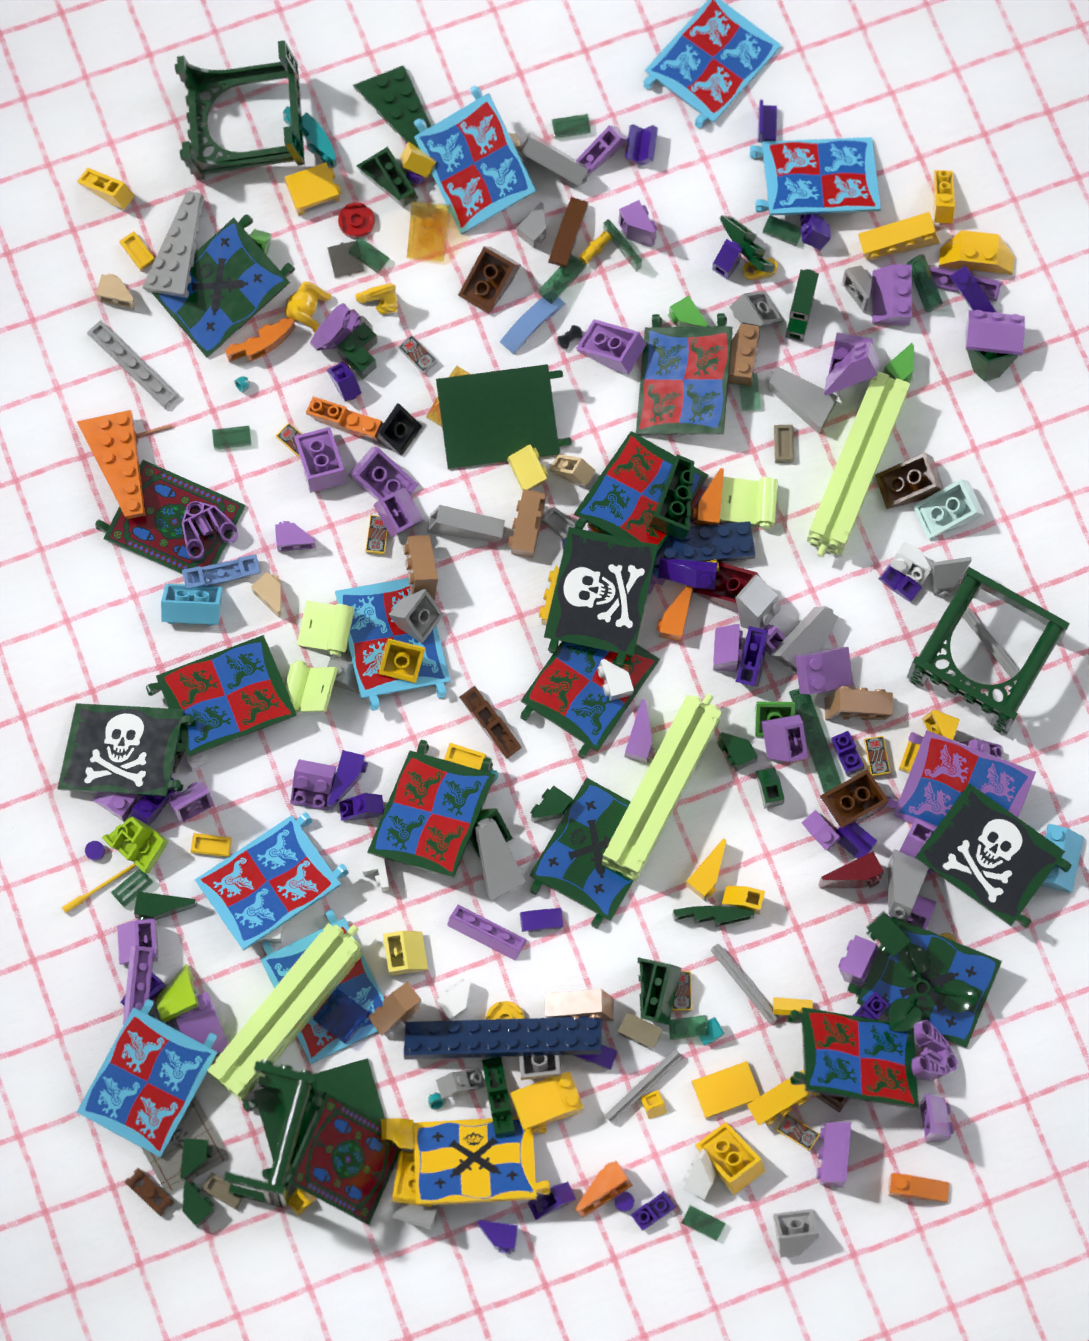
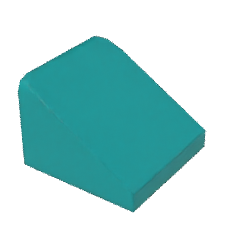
M716 1017L711 1018L695 1029L703 1045L713 1043L725 1034Z

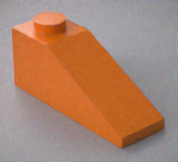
M720 468L716 472L697 504L692 508L691 518L694 519L693 525H718L720 523L724 468Z
M687 585L665 611L662 620L658 619L656 630L660 631V638L682 641L693 587Z
M617 1160L606 1164L604 1169L599 1171L575 1208L583 1218L633 1186Z
M891 1173L889 1176L888 1196L948 1202L949 1182L898 1173Z

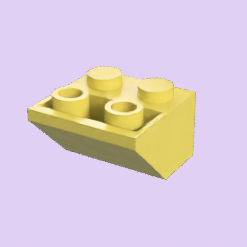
M531 444L507 458L522 492L523 489L532 490L544 484L548 475L545 466L540 465L538 461L540 456L537 449L532 448Z
M397 931L383 934L389 976L428 970L422 931Z

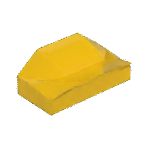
M381 1119L382 1139L392 1140L399 1148L414 1149L413 1119Z

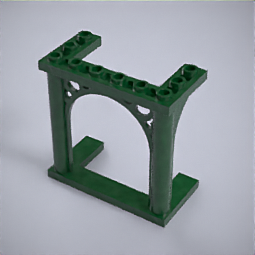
M285 40L278 41V54L281 62L226 70L204 69L189 64L184 55L177 56L175 72L176 75L180 76L181 82H184L185 88L188 89V95L185 96L187 106H189V112L186 113L188 123H190V129L187 130L189 140H191V143L189 141L182 142L180 158L185 162L186 167L190 169V173L197 180H204L205 174L294 161L298 166L305 165L298 62ZM288 78L291 126L283 127L285 146L233 152L220 147L214 142L208 130V115L211 106L223 92L239 85ZM211 88H218V91L214 92ZM204 91L211 95V98L207 101L200 98V94ZM200 104L205 105V109H204V110H202V107H201ZM203 138H207V143L204 144ZM213 146V153L205 157L203 155L205 149ZM218 152H222L223 156H218Z
M968 567L960 587L919 656H915L906 678L915 686L920 685L923 687L928 678L935 685L939 686L941 684L947 688L949 693L953 695L958 694L971 705L976 704L981 707L980 709L983 712L995 715L990 725L993 726L996 732L1008 734L1018 715L1019 707L1055 645L1059 646L1070 623ZM980 588L1047 625L1022 669L1013 678L1000 684H981L967 678L957 668L951 655L950 643L952 634L970 602L978 595ZM942 648L946 651V655L941 654ZM944 659L949 662V666L945 669L936 667V662ZM952 670L955 672V676L953 677L952 674H947V672ZM1006 686L1012 687L1010 690H1008V692H1010L1009 695L1005 689ZM998 689L1002 692L1003 700L1001 702L994 700L993 690ZM981 690H987L989 692L988 696L984 692L981 693Z
M261 1059V1062L256 1061L254 1071L265 1074V1077L260 1076L258 1086L271 1091L281 1100L286 1108L285 1120L268 1182L225 1172L223 1180L226 1183H230L228 1191L230 1195L285 1209L288 1208V1194L291 1184L286 1182L290 1164L293 1165L305 1135L313 1105L307 1102L309 1094L318 1096L316 1077L312 1075L313 1072L301 1069L300 1072L294 1071L292 1066L281 1064V1067L275 1066L272 1061Z

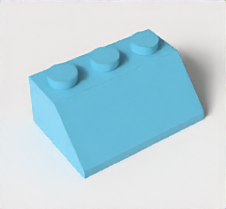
M165 584L161 600V622L169 624L219 625L223 586L186 589L185 584Z
M1048 824L1044 837L1065 851L1061 858L1071 863L1072 867L1068 872H1064L1055 865L1041 886L1072 893L1084 837L1069 828Z

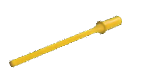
M133 863L90 892L73 899L61 907L66 914L80 904H83L89 896L137 865Z

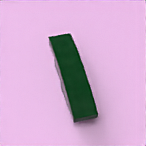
M721 215L719 219L732 241L740 245L742 254L761 272L772 273L775 266L763 257L766 250L754 242L757 235L735 218Z
M714 905L692 906L674 909L672 912L674 921L693 917L695 924L714 920L715 927L754 919L755 915L752 910Z
M502 1058L482 1060L495 1137L515 1135Z

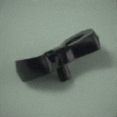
M572 325L569 331L557 337V344L563 349H568L570 341L574 338H582V329L577 325Z

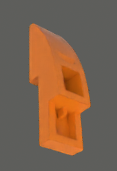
M283 318L276 324L264 325L258 330L259 337L248 338L240 344H231L225 349L228 362L247 356L248 362H251L268 354L284 342L295 329L294 319Z
M314 396L305 412L314 419L360 438L365 436L376 440L377 432L383 425L382 420L350 411L345 406Z

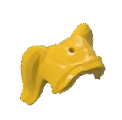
M302 282L298 291L287 298L284 313L289 319L293 318L294 321L301 322L310 327L315 333L320 325L311 317L316 311L317 300L328 301L332 297L331 293H326L311 282Z
M388 283L375 286L355 295L356 301L359 303L373 300L379 301V305L375 309L380 314L398 312L397 296L395 293L396 285Z

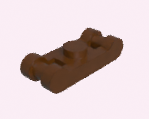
M137 1168L134 1171L135 1174L130 1179L127 1178L124 1183L162 1217L165 1209L168 1206L171 1207L175 1202L142 1170ZM142 1179L145 1183L139 1188L136 1183ZM159 1197H161L163 1201L159 1205L154 1203Z

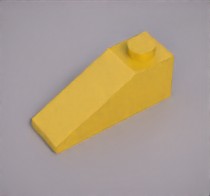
M87 168L77 181L78 184L111 205L123 210L135 196L124 182L90 168Z
M724 838L686 881L685 886L702 900L707 896L710 898L717 890L715 886L726 845V839Z

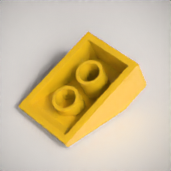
M570 1071L561 1073V1076L546 1078L510 1093L523 1130L575 1116L584 1108Z
M727 1122L695 1144L699 1152L702 1149L706 1150L717 1176L734 1195L766 1172L761 1158Z

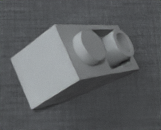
M479 1068L451 1072L436 1080L442 1099L456 1097L484 1087Z

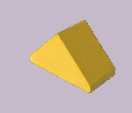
M410 142L407 143L400 156L403 168L426 178L429 177L436 164L435 160Z

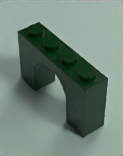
M800 269L785 338L804 341L819 273H815L814 270Z

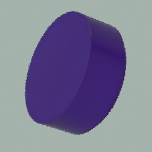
M410 170L406 174L407 179L415 184H422L425 179L424 176Z
M91 841L85 847V854L89 860L99 861L103 858L105 849L99 841Z
M622 1192L615 1197V1207L621 1212L630 1211L634 1206V1197L629 1192Z

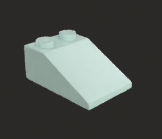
M963 479L913 505L928 539L961 527L984 515L969 481Z

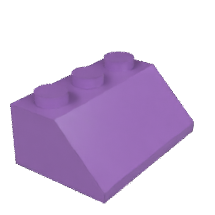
M892 264L873 270L872 324L910 325L912 318V265Z
M969 310L966 324V349L1022 355L1025 316Z
M97 793L92 801L125 822L132 808L140 801L143 795Z
M829 1122L824 1125V1128L820 1129V1140H823V1147H819L818 1151L821 1167H817L816 1179H820L819 1185L837 1187L845 1185L847 1180L851 1122Z

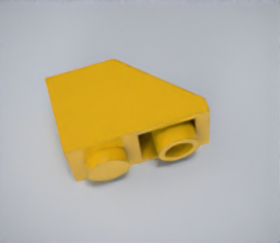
M726 886L721 905L752 910L755 914H760L765 891L747 886Z

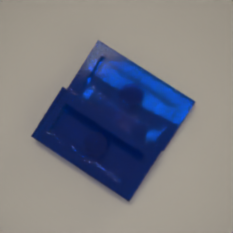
M336 989L314 1016L313 1020L346 1045L370 1013L342 991Z

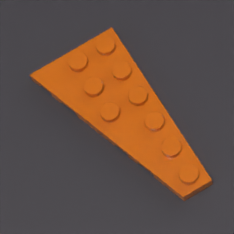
M128 410L76 421L126 519L145 516L133 412Z

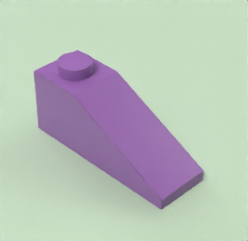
M608 125L580 155L577 161L588 167L587 173L591 174L612 157L627 142L628 138L616 126Z
M642 699L624 757L647 763L648 758L652 759L655 748L652 747L653 740L646 700Z

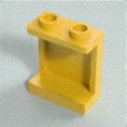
M326 162L285 176V184L298 216L305 214L304 209L333 199L336 202L340 201L339 195L342 193L339 184L334 183L335 175L332 167L328 168Z

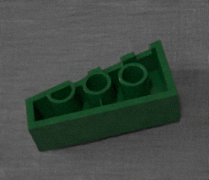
M677 454L670 466L649 527L684 541L690 531L689 519L691 517L690 506L695 461Z

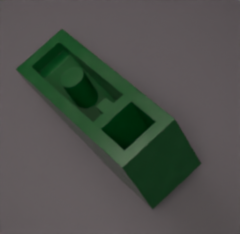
M137 891L134 916L138 920H158L197 907V901L192 898Z

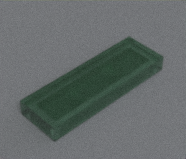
M608 219L603 222V230L612 236V242L635 271L639 270L642 266V259L611 220Z
M571 254L567 267L560 266L538 290L537 294L553 304L586 268V264Z
M919 254L907 262V265H912L913 281L925 312L930 313L941 306L943 302L924 254Z

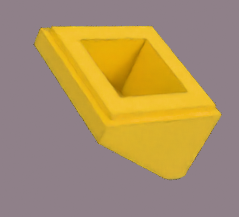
M659 1090L643 1095L640 1098L648 1119L667 1113Z
M297 1188L288 1198V1205L299 1216L316 1201V1198Z

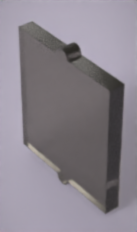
M357 240L348 243L341 242L339 245L327 247L335 278L346 275L351 276L352 274L365 271Z

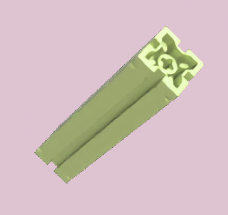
M878 371L877 376L871 379L809 530L807 542L819 548L817 556L824 558L826 551L834 555L843 554L907 397L910 383L898 378L896 380L892 379L889 375Z
M706 694L703 702L700 698L693 695H687L603 854L602 865L614 871L617 870L623 873L624 876L637 882L641 871L647 863L719 724L722 712L719 711L718 707L710 704L713 699L712 695Z
M328 923L323 932L316 937L215 1060L216 1062L207 1070L212 1078L227 1088L242 1102L247 1098L248 1093L256 1087L260 1076H265V1074L254 1071L256 1061L261 1062V1059L272 1061L274 1065L354 967L355 962L359 961L363 956L360 951L359 942L353 938L359 930L356 926L352 925L344 934V931L336 924L332 926Z

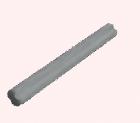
M967 608L962 617L1010 678H1013L1020 670L973 611Z
M716 944L713 946L711 952L765 1019L770 1024L775 1023L778 1020V1016L773 1014V1009L721 945Z
M673 1050L605 1115L606 1119L610 1123H614L681 1060L682 1056L680 1053Z

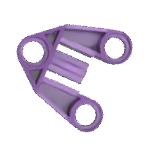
M344 303L339 304L319 326L310 344L317 351L337 348L336 346L360 326L361 316L355 309L350 310Z
M193 501L187 505L182 521L187 554L193 561H199L204 556V547L193 523L196 522L203 536H208L213 530L206 519L207 516L225 543L232 544L238 539V530L226 515L216 506L198 501ZM197 506L201 511L198 514H191L190 509ZM227 530L235 532V536L232 539L225 538L224 533ZM193 547L200 548V555H191V549Z
M928 1020L915 1023V1039L918 1047L924 1051L921 1052V1056L912 1059L914 1077L930 1081L955 1071L958 1068V1061L947 1040Z

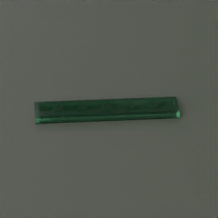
M798 688L789 691L791 701L795 702L796 715H800L802 719L806 744L822 790L826 793L842 783L810 694H801Z

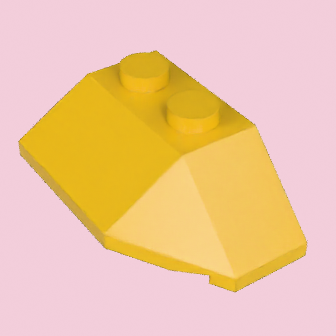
M961 230L940 248L939 267L961 269L963 266H966L968 270L1013 275L1014 255L999 234Z

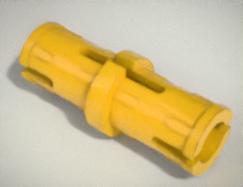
M603 231L597 239L589 243L587 249L579 255V259L587 265L597 254L602 252L604 246L612 240V236L607 231Z

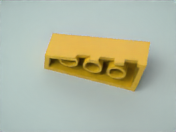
M930 212L858 234L866 260H875L881 256L940 244Z
M790 1078L747 1104V1107L758 1126L763 1124L769 1126L777 1121L776 1117L779 1115H787L793 1111V1107L803 1105L809 1101L808 1098L813 1095L817 1096L820 1093L805 1091V1084L793 1085L790 1082Z

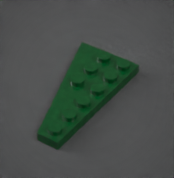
M404 65L353 84V88L364 97L368 104L370 103L381 118L402 137L406 144L410 142L420 149L414 136L420 133L414 121L419 118L423 119L427 129L431 127V124Z

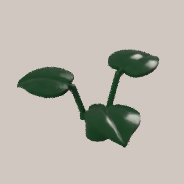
M909 942L900 951L898 965L905 977L911 978L917 975L918 981L914 985L916 995L912 1004L906 998L897 999L891 1004L889 1008V1028L895 1032L913 1029L915 1023L920 1022L922 1018V1011L915 1007L920 996L925 997L930 992L945 995L944 1005L948 1010L955 1013L966 1011L979 1000L978 995L968 983L958 979L947 982L946 991L931 988V985L927 981L922 980L920 973H925L930 968L931 957L924 948Z

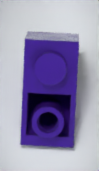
M801 214L802 242L821 251L831 239L829 224L820 214Z
M726 239L713 262L712 270L728 279L740 264L742 254L740 245L735 241L731 242Z
M363 793L339 802L341 821L368 819L384 813L383 797L379 794Z

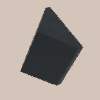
M397 403L378 430L377 441L402 456L422 428V425L401 404Z

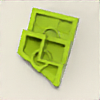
M130 817L124 824L115 827L116 830L110 834H105L102 839L111 848L117 849L128 861H133L144 873L149 874L169 841L144 822L135 817Z
M188 964L157 995V1007L163 1023L199 1007L193 984L194 979Z

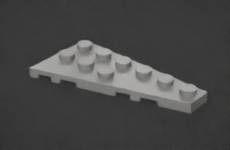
M186 192L142 288L145 291L188 298L189 292L187 287L191 283L190 269L194 264L197 246L195 238L200 228L198 220L202 216L205 198L201 193Z

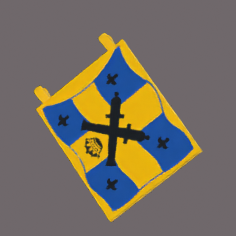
M512 1117L515 1135L496 1138L492 1118L414 1122L416 1206L537 1199L536 1193L549 1194V1181L545 1180L536 1183L533 1132L546 1133V1124L523 1130L519 1117Z

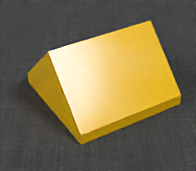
M388 638L384 647L379 674L416 683L425 647Z
M932 710L921 718L928 731L952 740L954 739L960 719L938 710Z

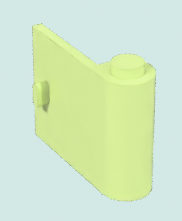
M723 477L720 521L733 523L750 521L751 525L760 526L762 529H770L771 526L775 525L778 480L768 477L761 478L759 481Z
M306 600L297 645L327 650L332 655L341 656V653L346 652L355 608L343 604L332 605Z
M298 660L295 663H291L285 687L296 713L326 712L338 668H310L306 666L307 663Z

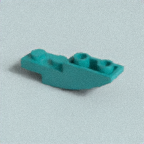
M287 106L283 110L284 122L288 126H291L290 107ZM306 112L302 116L303 137L306 138L307 149L312 154H318L324 163L326 162L327 165L330 164L335 168L337 166L336 156L327 134L318 122Z

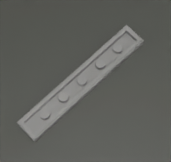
M101 320L87 332L164 409L179 397L169 385Z

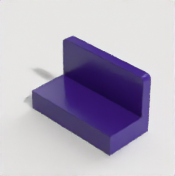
M760 99L758 107V142L776 141L777 106L763 105V99Z
M634 124L630 125L625 158L642 166L653 162L658 127L651 125L643 129Z
M857 823L842 829L839 827L836 830L842 837L837 843L856 859L868 854L877 843V840Z

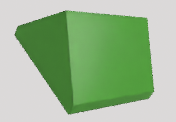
M756 701L755 737H764L763 721L795 716V702Z

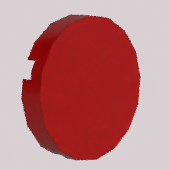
M353 202L347 204L338 215L340 231L349 238L360 239L366 237L374 228L375 217L373 211L363 203Z

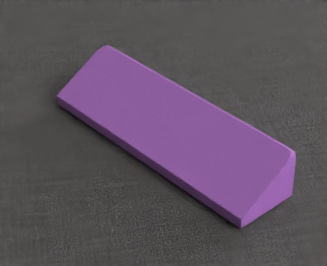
M928 265L924 285L958 292L949 279L956 271ZM973 275L987 298L997 301L1001 281Z
M459 904L452 912L447 926L513 960L518 958L527 939Z
M131 946L123 1025L133 1007L141 1010L145 1001L149 999L154 948Z

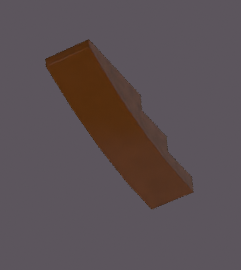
M571 197L548 263L564 268L567 267L589 202Z
M476 686L471 687L459 696L467 710L506 759L522 748L504 721L496 714L488 701L483 698Z

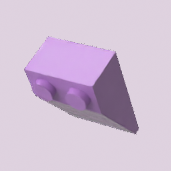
M593 319L576 350L615 371L629 374L647 344L638 331Z
M870 341L855 345L826 377L825 396L878 375L879 358Z
M330 427L294 436L310 493L347 483L345 470Z
M371 447L348 474L353 481L376 500H380L405 487L411 495L419 485L379 447Z
M849 647L795 655L799 692L801 694L827 692L838 689L841 686L853 685Z
M194 782L187 787V790L176 792L170 796L168 800L169 805L180 824L214 806L211 794L203 782Z
M208 992L196 996L199 1007L179 1015L175 1019L181 1033L202 1044L205 1043L210 1033L215 1034L217 1038L211 1049L217 1051L216 1055H219L229 1044Z
M926 1094L919 1103L925 1142L949 1140L951 1134H954L953 1124L948 1120L950 1105L945 1102L944 1097Z

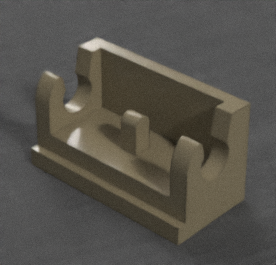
M627 1012L618 1030V1034L653 1051L663 1029Z

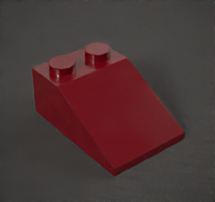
M718 562L719 571H716L715 589L694 588L693 592L738 613L736 596L755 575H760L758 572Z
M872 851L821 876L818 886L819 888H865L867 886L873 888L880 883L879 881L882 879L884 870Z

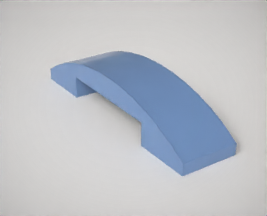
M553 291L549 292L516 321L500 340V343L514 355L526 343V339L550 316L553 317L565 305V302Z
M256 554L240 557L237 560L182 570L186 589L221 584L261 573Z

